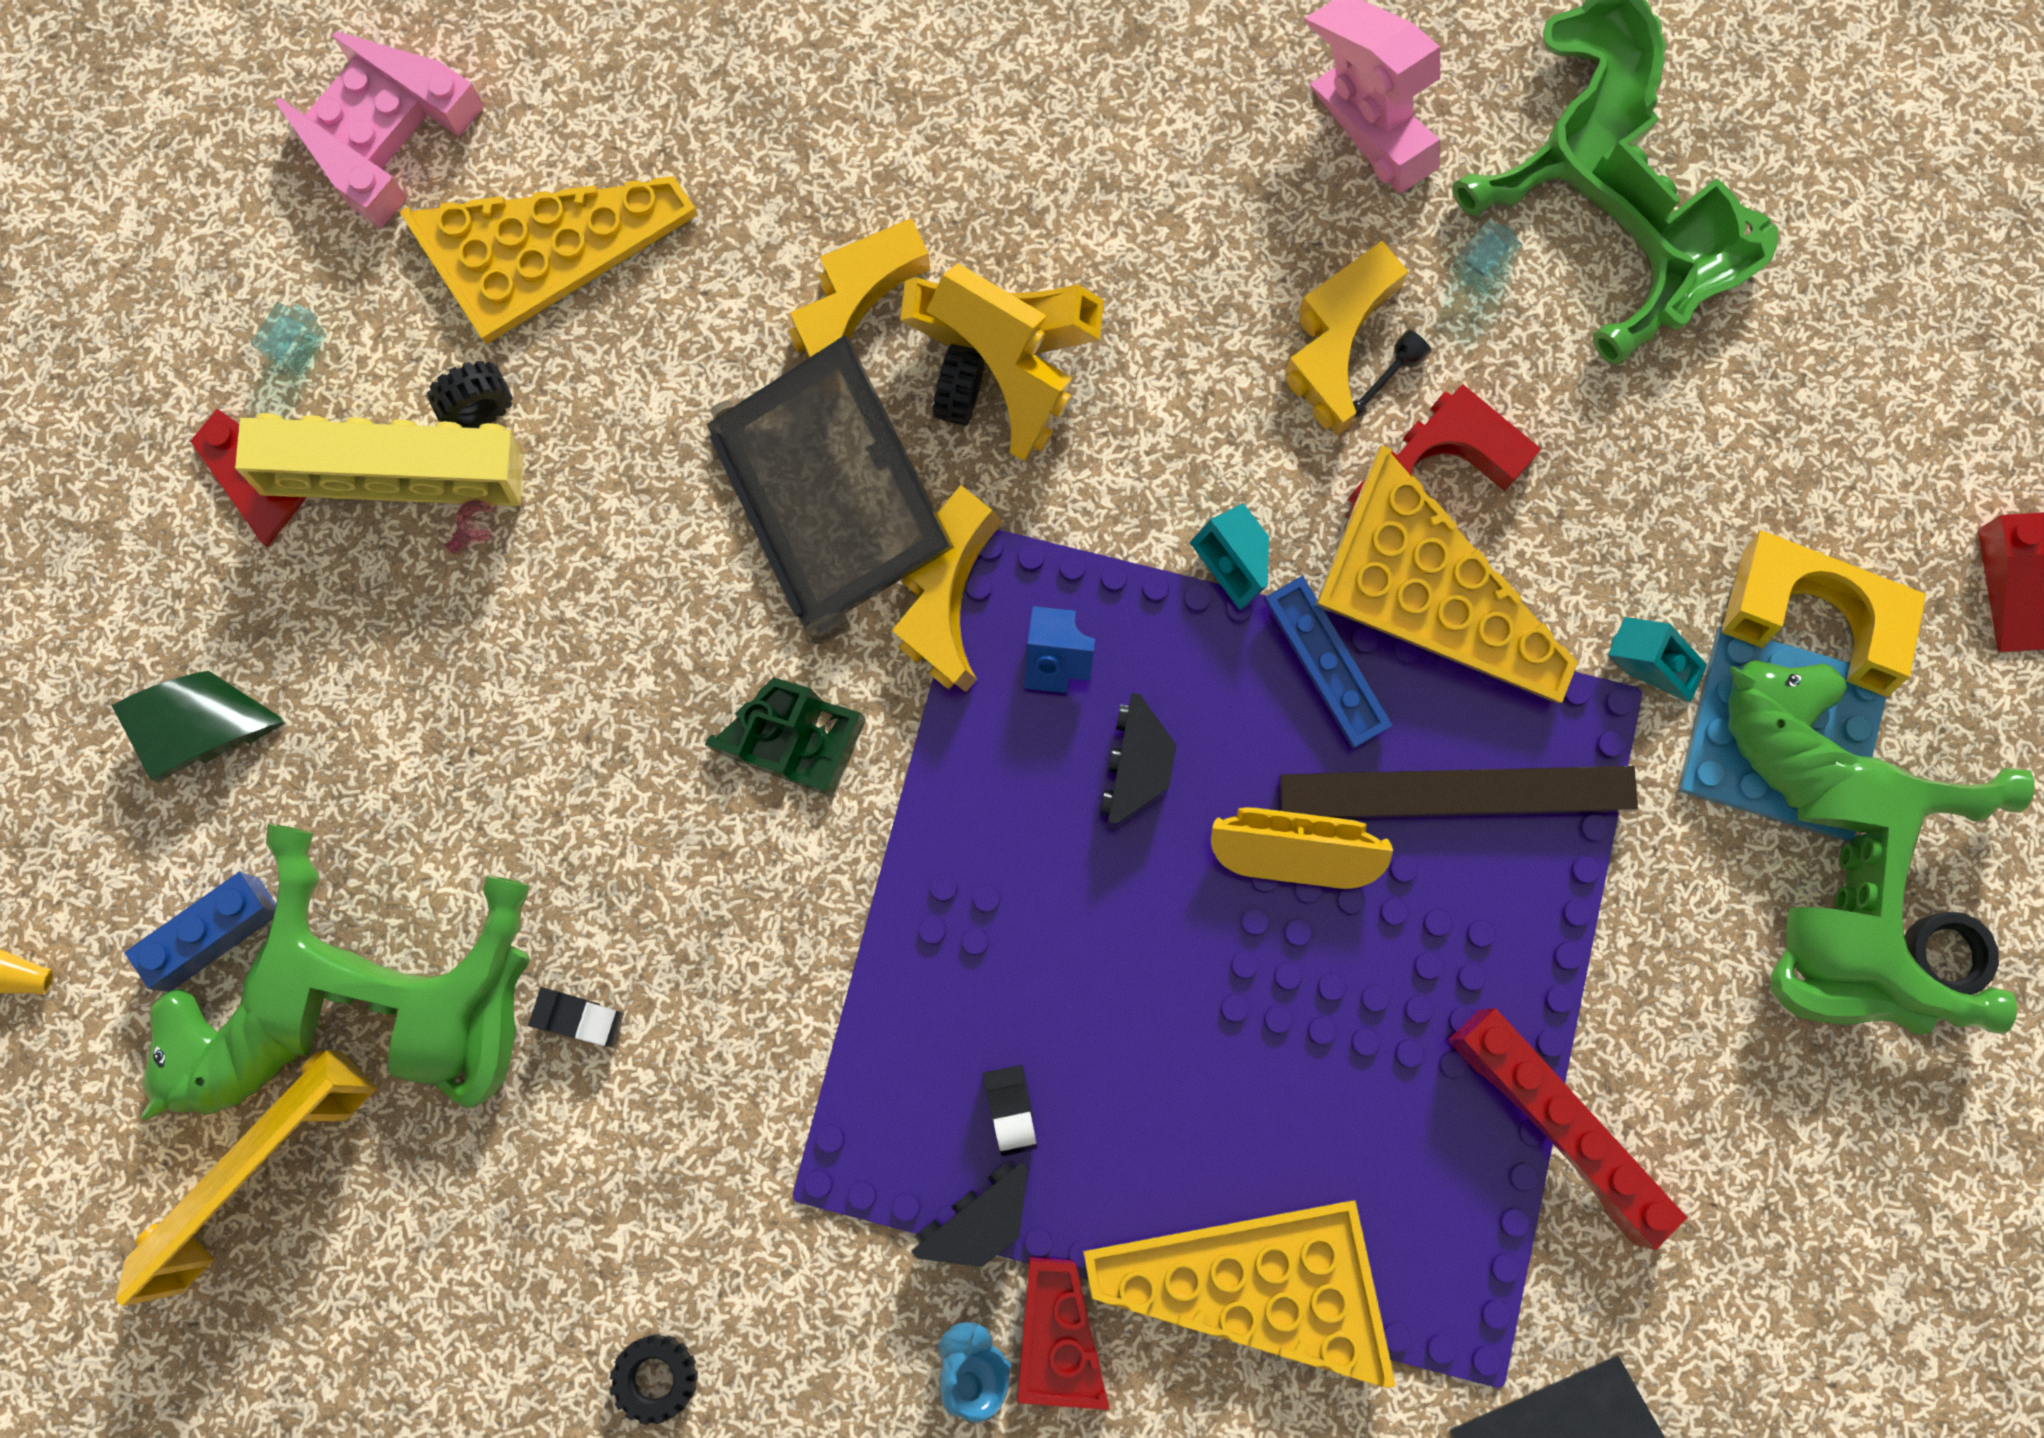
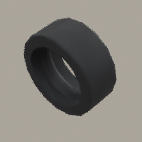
M1961 912L1934 914L1917 920L1904 935L1908 951L1915 962L1933 979L1954 991L1972 995L1982 991L1994 979L1999 966L1998 946L1992 932L1980 920ZM1952 929L1959 932L1968 942L1972 951V967L1964 979L1956 982L1944 981L1931 970L1926 958V945L1929 937L1935 931Z

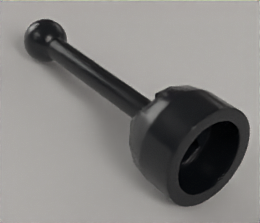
M1406 330L1397 340L1393 352L1396 361L1360 400L1353 401L1356 410L1355 417H1360L1365 413L1367 403L1401 366L1415 367L1431 353V348L1419 334L1412 330Z

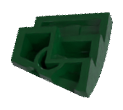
M210 671L198 672L154 685L111 705L150 780L157 783L196 761L207 763L243 741L250 744L285 724L282 717Z
M773 677L758 691L755 699L745 703L735 713L737 718L718 736L712 734L706 740L705 745L709 749L733 760L807 789L833 797L866 718L860 712L822 701L811 688ZM821 711L832 715L829 721L838 719L828 734L825 732L826 725L819 728L816 727Z

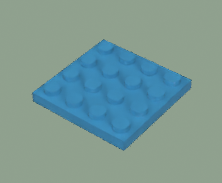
M1723 626L1719 627L1716 630L1677 791L1847 842L1854 840L1856 831L1799 821L1797 808L1790 807L1783 795L1771 789L1767 782L1751 767L1748 760L1740 754L1736 739L1728 728L1730 716L1728 712V698L1733 680L1729 670L1731 666L1741 669L1752 660L1778 664L1783 667H1804L1823 663L1832 666L1846 681L1850 663L1772 640L1762 649L1721 633ZM1846 682L1847 689L1842 700L1823 712L1812 726V729L1854 755L1873 757L1886 697Z

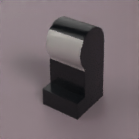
M541 987L528 1026L613 1048L624 1013L600 1006L596 1002Z
M1023 1065L982 1073L1001 1156L1037 1150L1032 1123L1033 1115Z

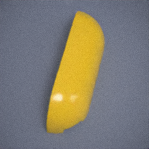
M1239 808L1237 816L1224 820L1218 817L1213 823L1211 846L1216 858L1232 872L1254 878L1342 889L1362 887L1378 879L1388 868L1393 853L1390 841L1387 838L1380 841L1375 836L1367 833V825L1348 819L1260 808Z

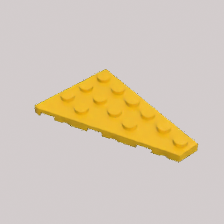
M674 176L654 178L649 182L627 181L624 182L625 186L597 189L596 185L561 189L556 193H549L547 191L534 192L532 197L505 200L503 196L469 200L463 204L454 202L441 203L440 208L412 211L410 207L399 211L486 345L698 216L695 206Z
M1383 445L1378 447L1315 605L1552 702L1562 703L1578 661L1564 646L1559 645L1554 639L1553 633L1544 623H1540L1522 603L1523 599L1504 577L1492 569L1488 559L1479 549L1476 550L1456 528L1458 525L1437 501L1426 494L1422 484L1415 476H1411L1391 454L1392 450Z
M1355 1200L1083 1251L1091 1299L1384 1388L1396 1387Z

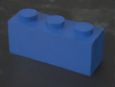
M239 871L124 953L148 989L169 992L273 920L276 902L259 877Z

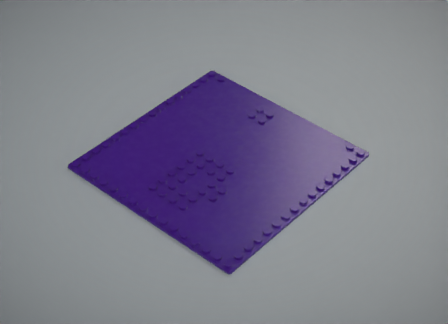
M997 529L974 562L966 582L961 604L960 627L962 643L969 665L977 680L965 692L955 683L948 690L934 677L932 679L794 1186L793 1198L798 1203L917 1234L935 1219L942 1226L956 1213L951 1206L972 1189L979 1196L992 1186L987 1177L1008 1160L1014 1167L1022 1161L1027 1167V1178L1020 1237L1000 1252L998 1256L1028 1263L1029 1257L1072 1260L1076 1263L1079 1277L1084 1279L1088 1278L1083 1251L1355 1200L1390 1360L1495 1388L1502 1387L1506 1382L1553 1143L1509 1098L1482 1074H1478L1449 1043L1448 1039L1478 1010L1496 1008L1565 1083L1619 812L1348 819L1366 824L1367 833L1375 836L1380 841L1387 838L1393 848L1390 864L1378 879L1368 885L1351 889L1254 878L1232 872L1220 863L1212 850V827L1218 817L1224 820L1237 816L1239 808L1281 811L1280 774L1628 766L1642 700L1641 690L1635 686L1574 671L1563 702L1555 703L1354 620L1324 610L1393 725L1352 749L1264 601L1266 595L1259 594L1246 608L1239 610L1221 584ZM1033 606L1076 611L1075 625L1077 629L1085 636L1095 638L1091 681L1069 679L1067 693L1024 689L1027 644ZM1131 694H1141L1176 744L1169 789L1165 797L1118 829H1106L1108 817L1100 815L1105 789L1114 790L1116 774L1109 773L1108 769L1112 747L1121 748L1124 731L1116 730L1120 704L1129 706ZM1023 1065L1038 1149L1002 1157L982 1073Z

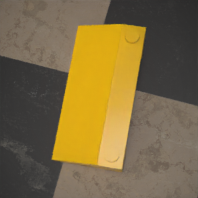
M326 1049L324 1052L319 1051L311 1056L302 1066L301 1071L303 1074L181 1202L159 1224H152L136 1238L134 1244L137 1247L125 1259L115 1300L121 1306H127L182 1294L215 1260L193 1238V1235L302 1121H347L373 1094L378 1086L342 1051Z

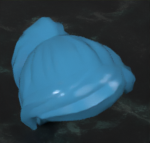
M961 1322L952 1325L942 1335L937 1348L939 1350V1357L943 1359L939 1374V1390L943 1407L952 1416L961 1417L966 1422L978 1424L991 1419L1001 1409L1009 1387L1012 1363L1004 1357V1354L997 1347L992 1345L993 1340L988 1329L975 1322Z

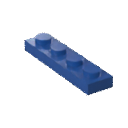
M1302 575L1264 598L1266 605L1352 749L1393 726L1322 607L1315 605L1317 598L1304 576Z

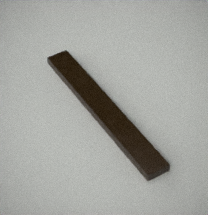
M1635 766L1280 774L1281 811L1340 819L1635 812L1638 810Z

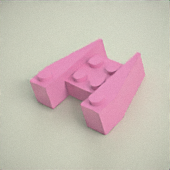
M1332 0L1307 16L1305 23L1333 47L1332 55L1335 60V68L1311 82L1310 87L1371 163L1378 179L1385 184L1389 183L1396 191L1402 194L1440 168V139L1414 117L1413 96L1440 79V46L1412 22L1364 0Z
M336 31L332 36L347 60L350 61L345 69L305 115L280 97H278L275 103L349 207L382 229L407 199L395 179L382 170V168L427 115L460 137L481 112L484 105L472 83L442 62Z

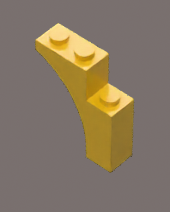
M912 218L820 256L823 272L817 274V277L826 297L790 312L794 327L787 331L797 354L805 351L807 357L810 358L842 336L850 339L866 312L881 297L905 282V280L930 270L929 253ZM840 368L812 386L813 389L821 387L827 399L841 394L842 372Z
M1383 241L1304 296L1298 312L1300 315L1299 321L1303 329L1310 336L1314 337L1317 335L1318 338L1290 357L1285 371L1287 375L1286 382L1295 395L1298 397L1304 395L1314 407L1312 408V413L1316 421L1325 429L1330 427L1337 436L1351 426L1356 415L1348 380L1349 354L1353 338L1360 326L1376 307L1402 288L1409 272Z
M957 263L942 275L926 312L963 336L979 352L990 367L1003 392L1008 408L1011 425L1010 453L1025 461L1035 449L1042 452L1049 442L1054 430L1048 426L1053 416L1055 415L1059 418L1067 407L1072 395L1066 391L1073 377L1034 355L1045 337V333L1040 329L1047 315Z
M918 277L905 280L900 321L947 346L956 344L972 348L973 346L957 331L926 312L938 284ZM1079 284L1046 291L1010 293L1047 315L1040 329L1045 333V337L1035 354L1100 340L1104 300Z
M960 485L937 513L954 548L900 581L919 598L891 631L903 640L898 648L911 659L919 663L924 657L934 666L929 674L949 690L955 683L963 691L967 692L977 678L969 665L961 638L960 616L963 592L974 562L983 547L1003 522L991 508ZM922 532L908 549L925 540Z

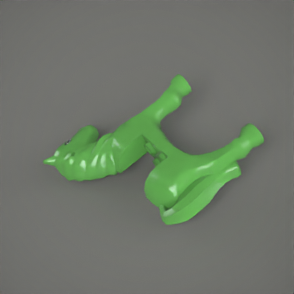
M1585 0L1582 6L1553 15L1546 21L1543 30V43L1547 51L1557 56L1582 57L1599 63L1589 86L1569 104L1555 123L1546 144L1528 160L1511 170L1497 175L1467 174L1453 183L1452 193L1457 203L1466 213L1477 216L1488 209L1491 204L1513 207L1530 190L1541 183L1550 180H1562L1613 217L1634 238L1646 254L1651 267V283L1647 299L1643 306L1627 321L1616 324H1604L1593 333V344L1597 352L1605 361L1618 365L1627 360L1637 347L1651 341L1662 325L1679 330L1690 321L1693 311L1700 302L1719 292L1739 286L1760 271L1774 256L1778 244V227L1771 223V218L1741 205L1735 195L1718 178L1671 214L1681 200L1677 195L1676 185L1669 177L1665 175L1658 176L1648 165V158L1645 152L1636 146L1659 120L1653 109L1658 101L1656 92L1662 83L1664 53L1667 48L1662 34L1661 21L1657 15L1652 13L1651 7L1646 0ZM1746 224L1750 226L1751 233L1749 235H1744Z
M1758 660L1746 663L1741 669L1731 666L1729 670L1733 680L1728 698V712L1730 715L1728 728L1736 739L1740 754L1748 760L1751 767L1767 782L1771 789L1780 792L1790 807L1797 808L1799 821L1866 833L1855 836L1854 840L1846 843L1841 849L1839 863L1842 869L1847 870L1846 886L1841 887L1837 892L1835 900L1836 909L1817 907L1789 908L1786 924L1787 948L1770 976L1772 982L1769 986L1772 993L1783 1007L1794 1015L1815 1022L1853 1025L1865 1022L1889 1021L1904 1026L1913 1034L1923 1035L1931 1033L1939 1019L1950 1022L1957 1028L1979 1027L1997 1034H2005L2010 1031L2017 1016V1002L2014 993L2005 989L1989 987L1972 996L1954 991L1933 979L1915 962L1908 951L1904 937L1902 905L1909 868L1924 819L1937 813H1948L1963 816L1971 821L1981 822L1990 817L1997 809L2021 813L2029 806L2034 795L2035 780L2031 771L2003 768L1994 779L1984 784H1952L1917 777L1898 766L1878 758L1854 755L1812 729V726L1823 712L1842 700L1847 689L1845 679L1832 666L1822 663L1804 667H1783L1782 665ZM1794 968L1806 979H1797Z
M268 823L266 845L278 863L279 888L277 902L267 940L257 954L244 980L240 1005L232 1017L217 1032L205 1021L194 996L183 989L171 990L162 994L153 1002L150 1010L151 1047L142 1080V1086L147 1094L149 1103L141 1119L148 1120L167 1109L174 1112H197L207 1115L215 1114L224 1108L240 1105L246 1097L256 1093L267 1082L276 1077L285 1064L294 1062L298 1055H310L324 998L344 1004H352L353 999L370 1002L369 1010L383 1014L395 1015L398 1010L388 1053L390 1075L408 1082L435 1085L461 1107L469 1109L477 1107L491 1098L505 1081L515 1038V985L530 961V957L526 952L511 944L514 937L521 930V909L527 899L530 885L516 880L486 875L483 893L488 902L489 913L480 937L468 956L446 974L432 977L405 974L379 966L353 952L322 942L313 935L309 929L307 916L312 893L319 881V873L311 863L307 853L310 849L314 833L294 827ZM465 1072L466 1078L463 1083L453 1080Z

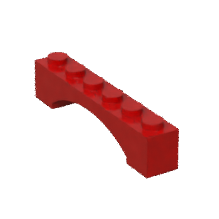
M1496 1008L1478 1010L1448 1039L1449 1043L1478 1074H1482L1509 1098L1557 1147L1597 1196L1605 1208L1604 1212L1635 1246L1657 1250L1688 1218Z

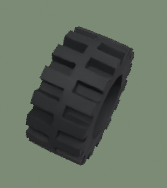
M951 344L948 347L943 366H941L940 377L936 386L937 390L934 396V418L964 426L969 424L980 391L982 374L985 367V360L976 349Z
M476 361L474 365L468 362L464 363L459 369L456 366L449 369L450 373L447 375L441 374L437 377L438 382H432L429 386L430 390L427 391L428 400L438 421L457 423L462 428H479L482 424L496 421L497 416H503L507 412L506 408L511 407V400H513L506 381L497 365L494 366L491 362L484 364L483 361Z
M661 1334L642 1337L627 1346L616 1358L614 1369L610 1372L609 1379H612L610 1393L617 1400L614 1403L617 1409H623L626 1412L625 1417L631 1421L636 1419L640 1421L639 1424L644 1425L663 1423L680 1413L694 1395L696 1380L698 1379V1371L695 1369L696 1361L694 1356H691L687 1351L688 1347L684 1343L677 1342L676 1338L669 1335L661 1336ZM648 1359L664 1361L670 1367L673 1374L671 1390L660 1399L645 1397L636 1385L638 1367Z

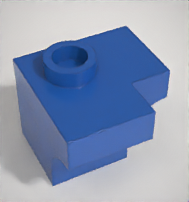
M1032 607L1024 689L1067 693L1069 679L1091 681L1095 638L1085 636L1077 629L1075 625L1076 611Z

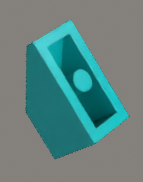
M1244 503L1210 519L1189 542L1239 610L1246 608L1268 586L1269 536Z
M1624 617L1618 633L1612 639L1611 648L1608 656L1626 674L1686 702L1692 701L1707 667L1705 661L1670 623Z

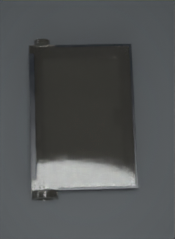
M842 336L737 405L732 400H725L711 408L710 413L714 420L706 424L711 433V442L795 617H799L812 644L824 643L846 632L851 624L845 613L954 548L848 337Z

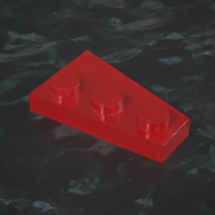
M216 409L190 442L260 542L265 547H268L307 497L260 495L235 469L240 424L219 409Z
M1029 1257L1017 1403L1110 1410L1075 1261Z

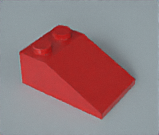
M2044 512L2000 515L1978 529L1998 653L2044 650Z

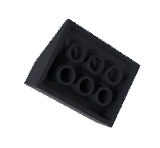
M1618 1355L1450 1429L1453 1438H1665Z

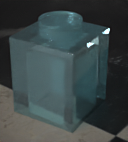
M1490 218L1460 251L1451 271L1481 295H1484L1514 261L1523 243L1517 240L1516 235L1511 229L1504 225H1498Z
M276 301L251 345L265 359L302 376L327 334L316 323L318 317L310 310L298 304L290 308Z

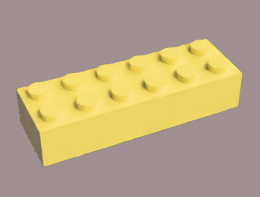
M260 413L256 415V418L240 417L235 469L262 496L521 506L524 457L512 431L506 430L504 426L498 424H482L479 428H462L457 423L443 421L437 422L435 426H418L413 421L402 419L392 420L390 424H373L372 421L359 417L347 418L346 422H329L326 418L315 415L302 416L301 420H285L276 414Z

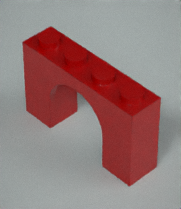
M1462 384L1452 395L1445 391L1430 408L1429 411L1434 414L1425 425L1418 421L1402 439L1407 445L1398 455L1393 451L1391 454L1410 475L1413 467L1425 458L1434 455L1457 456L1471 463L1505 492L1535 459L1541 448ZM1364 481L1348 498V501L1352 504L1346 515L1348 519H1350Z

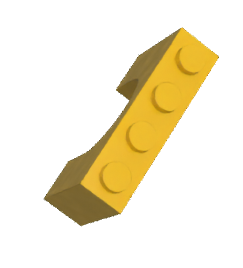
M1763 530L1757 533L1742 552L1721 633L1763 649L1782 628L1790 595L1808 594L1822 598L1841 611L1853 631L1854 646L1846 682L1888 698L1910 677L1926 594L1907 587L1902 583L1894 582L1868 572L1861 567L1853 566L1827 556L1822 552L1788 541L1778 535L1770 534Z

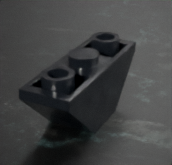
M1132 693L1129 706L1120 704L1116 730L1124 731L1121 748L1112 747L1108 769L1109 773L1116 774L1114 790L1105 789L1100 815L1108 817L1106 829H1118L1165 797L1169 789L1176 744L1141 694Z
M1008 1160L987 1177L992 1186L982 1194L977 1196L972 1189L954 1203L951 1208L956 1214L942 1226L935 1219L914 1236L919 1244L911 1250L916 1259L983 1267L1020 1237L1027 1178V1167L1021 1161L1014 1167Z

